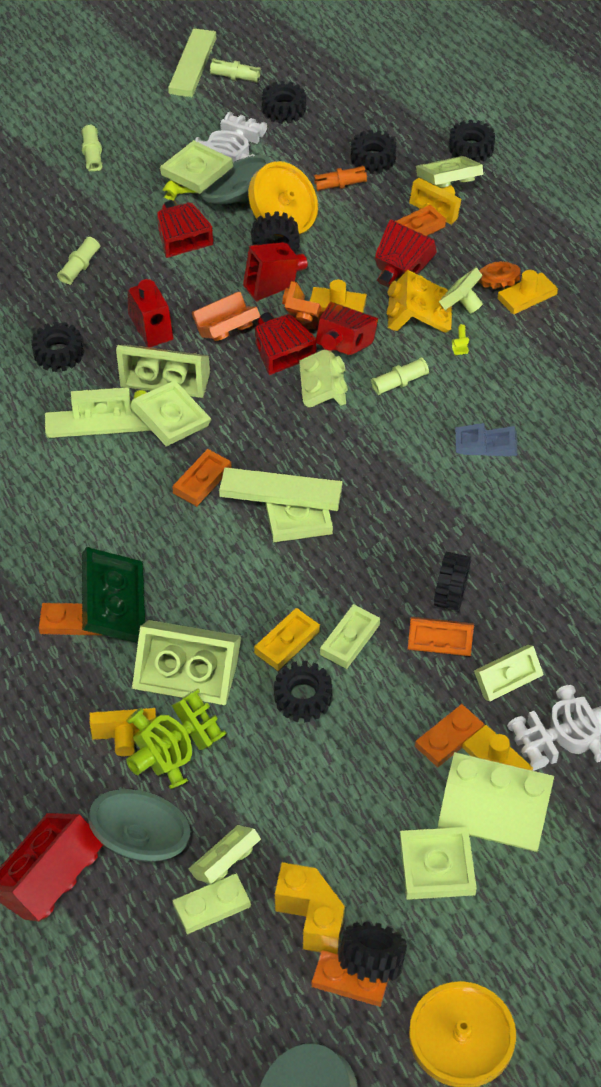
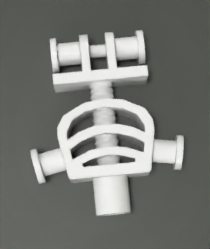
M228 112L225 119L221 120V131L213 132L208 141H202L200 137H196L195 141L232 158L233 162L254 155H249L248 141L258 144L259 137L262 138L267 130V123H256V120L253 118L246 122L245 116L240 115L237 117L233 116L232 112Z
M573 685L562 686L556 691L557 697L561 698L562 701L557 702L552 708L549 729L545 730L535 710L529 712L528 715L529 729L525 726L526 719L523 716L512 719L507 725L508 729L514 731L516 735L514 738L518 746L525 745L521 749V753L524 757L529 758L533 771L545 767L549 761L551 764L557 762L559 752L552 742L555 740L560 746L571 753L580 754L590 749L595 755L594 760L596 762L601 761V706L591 709L585 697L575 698L576 690ZM570 712H574V719H573V720H572V717H571ZM563 714V724L559 725L557 717ZM544 751L546 756H542L541 752Z

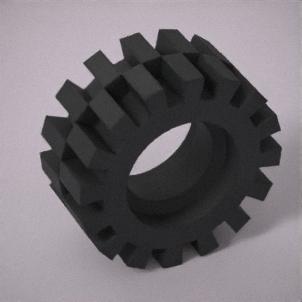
M281 81V84L273 82L272 86L267 85L266 89H263L262 113L265 114L267 119L271 117L272 122L278 120L280 124H283V121L286 120L288 124L291 123V119L296 122L299 120V117L302 118L306 112V93L304 88H300L299 84L293 86L291 81L288 84H285V81Z
M469 120L468 123L460 121V125L456 123L454 128L450 130L449 152L452 153L454 158L465 156L478 163L480 159L483 162L486 161L487 157L490 158L494 151L495 133H493V128H489L487 123L481 125L482 121L477 120V123H473V120Z
M368 130V134L362 131L360 136L358 134L355 135L351 141L350 159L352 165L355 164V168L364 165L365 169L369 170V174H374V171H377L378 174L383 173V169L385 171L390 170V166L393 167L396 161V142H394V138L392 136L389 137V134L386 132L382 135L380 130H377V133H373V130ZM367 151H378V153H369Z
M274 211V216H270V212L265 213V218L259 216L257 218L258 222H253V228H251L252 245L284 242L296 254V249L300 247L298 224L292 216L288 218V214L284 212L282 216H279V212ZM273 234L284 235V237L277 240L267 239L268 236Z
M53 322L54 326L51 327L49 323L45 324L44 330L39 327L37 334L34 333L32 336L33 340H31L34 359L39 367L43 365V369L47 371L52 367V372H57V368L67 371L66 366L69 365L72 369L75 367V362L80 363L81 357L84 354L82 336L74 325L68 328V323L63 322L62 326H59L58 322ZM54 344L67 345L65 348L59 350H52L48 348Z
M445 552L437 580L434 606L455 611L460 610L470 571V556Z
M297 661L292 662L291 669L287 665L284 666L282 674L278 672L276 681H274V700L277 703L278 711L283 710V716L287 719L290 715H293V721L299 722V717H304V722H310V716L312 715L315 720L319 719L320 712L325 714L332 702V679L330 675L327 676V671L324 668L318 671V664L314 662L311 667H308V661H302V666H298ZM307 684L312 686L316 693L310 698L300 699L294 697L291 694V690L296 685Z
M359 922L353 923V927L349 925L343 933L338 962H341L340 966L342 969L348 968L347 973L351 976L355 973L358 974L357 979L363 980L364 977H367L369 982L376 983V979H380L381 983L387 982L388 978L393 981L397 976H400L407 949L405 938H401L402 935L399 932L392 933L393 928L389 926L385 929L381 928L382 924L376 923L375 926H371L370 922H363V926Z

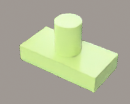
M477 267L458 279L439 300V303L445 310L459 300L470 314L483 305L472 290L474 285L483 276Z

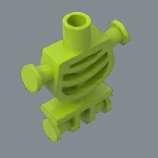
M198 688L184 696L182 700L171 705L182 724L169 715H160L148 720L142 714L144 711L142 708L137 709L126 720L129 724L133 723L139 729L133 736V739L140 749L126 759L129 769L134 774L139 775L151 766L156 775L167 773L171 785H169L170 789L188 782V779H183L179 767L190 761L192 756L189 735L198 749L202 750L208 748L213 742L226 734V731H221L217 725V716L209 717L205 710L210 705L208 702L203 703L198 695L200 692ZM198 715H200L201 719L203 720L202 723H199V721L197 720L196 717Z

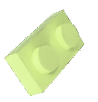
M353 604L320 647V655L348 669L380 626V618Z
M531 645L521 647L474 670L482 695L487 701H492L544 675L534 646Z
M237 825L195 862L189 870L197 880L210 884L215 883L227 875L228 869L237 860L246 858L253 851L252 847L261 838L254 828Z
M236 873L173 900V906L186 934H189L250 908L251 902Z

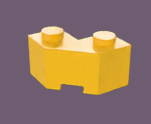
M282 862L275 891V911L306 917L303 930L304 950L322 952L324 950L338 954L344 926V904L316 868Z

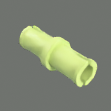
M213 58L210 66V74L231 77V80L234 81L241 79L258 83L261 73L260 67L242 65L239 61L232 63Z
M87 125L81 130L83 136L82 153L86 158V169L89 172L100 171L102 169L100 156L102 145L98 141V130L93 125Z
M87 237L77 251H73L69 255V261L57 274L60 281L71 285L82 270L87 269L90 259L100 249V244L96 239Z
M421 357L402 367L397 365L392 368V371L372 378L371 385L377 395H381L395 387H405L409 381L429 374V368L426 361Z

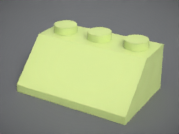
M117 345L116 353L120 387L152 391L175 380L190 396L203 398L210 375L209 355L134 345Z
M148 620L140 626L132 689L183 698L198 688L200 690L198 695L202 701L226 705L238 662L241 636Z
M454 752L438 828L468 827L470 836L538 852L554 776Z

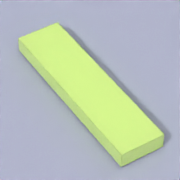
M193 28L168 87L169 94L193 97L215 43L216 31Z
M225 467L219 494L220 497L338 511L342 481Z

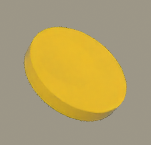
M276 161L260 168L251 178L248 196L256 219L259 216L265 218V213L270 212V216H274V211L279 212V216H282L283 212L287 213L288 218L292 216L294 221L297 222L299 235L313 225L317 217L318 200L313 185L300 169L289 163ZM274 234L279 237H284V235Z
M458 981L439 985L421 998L412 1013L409 1040L416 1061L432 1078L452 1087H478L497 1078L508 1066L516 1043V1028L510 1010L495 993L475 983Z

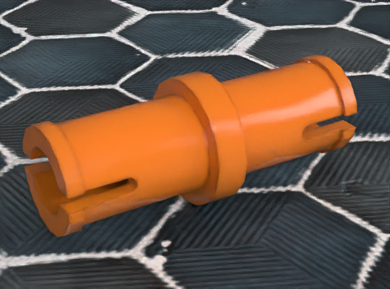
M365 166L346 170L337 168L335 172L314 175L316 191L334 187L343 189L345 185L367 182V174L364 172L366 170Z

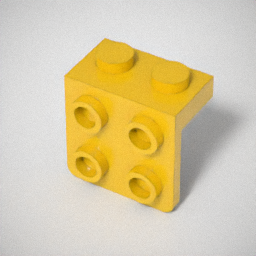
M407 270L397 281H393L389 286L387 293L389 296L387 328L398 331L411 317H414L444 333L450 331L452 328V306L445 310L439 303V300L448 290L425 279L421 275Z

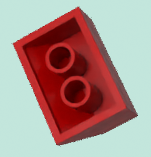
M47 813L0 866V903L24 920L39 922L49 916L54 910V903L63 893L68 892L76 884V877L80 872L97 859L98 851L103 844L96 838L89 824L80 814Z

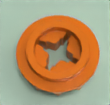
M493 262L479 270L483 276L479 279L478 283L483 284V287L486 288L492 287L496 289L497 287H502L504 289L505 286H512L520 280L521 270L517 265L510 262Z

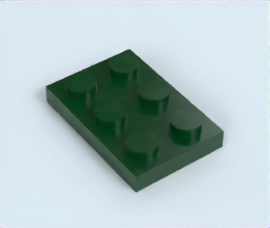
M86 547L82 552V630L138 643L140 626L145 623L143 561Z

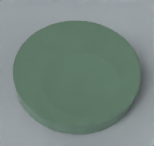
M309 1043L295 1046L280 1055L266 1072L260 1087H357V1081L351 1066L340 1054L325 1046Z

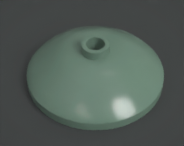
M253 155L233 162V168L201 193L203 200L212 204H234L248 201V189L251 178L260 168L271 163L270 158L266 155Z
M119 789L104 793L92 803L88 815L89 826L96 838L112 852L131 860L157 862L172 858L184 850L190 837V826L184 814L164 798L145 791Z

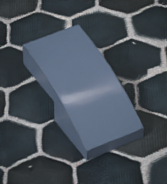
M484 423L456 427V452L463 455L517 456V432L515 426L486 430Z

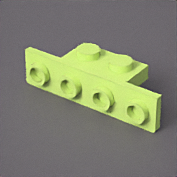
M129 387L71 391L73 411L45 413V433L47 438L151 431L130 408Z

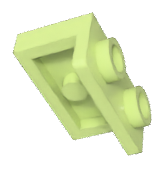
M324 349L299 361L303 403L307 407L316 406L331 398H334L340 406L346 404L345 393L348 389L343 376L345 365L340 356H335L332 351Z

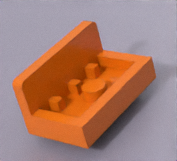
M291 281L290 288H286L284 291L282 304L285 305L288 314L301 322L305 328L315 330L324 311L319 303L305 301V295L299 284Z
M235 292L192 312L200 336L202 338H213L214 341L228 337L229 331L235 328L237 330L246 329L253 325V320L260 318L257 307L246 306L240 292Z

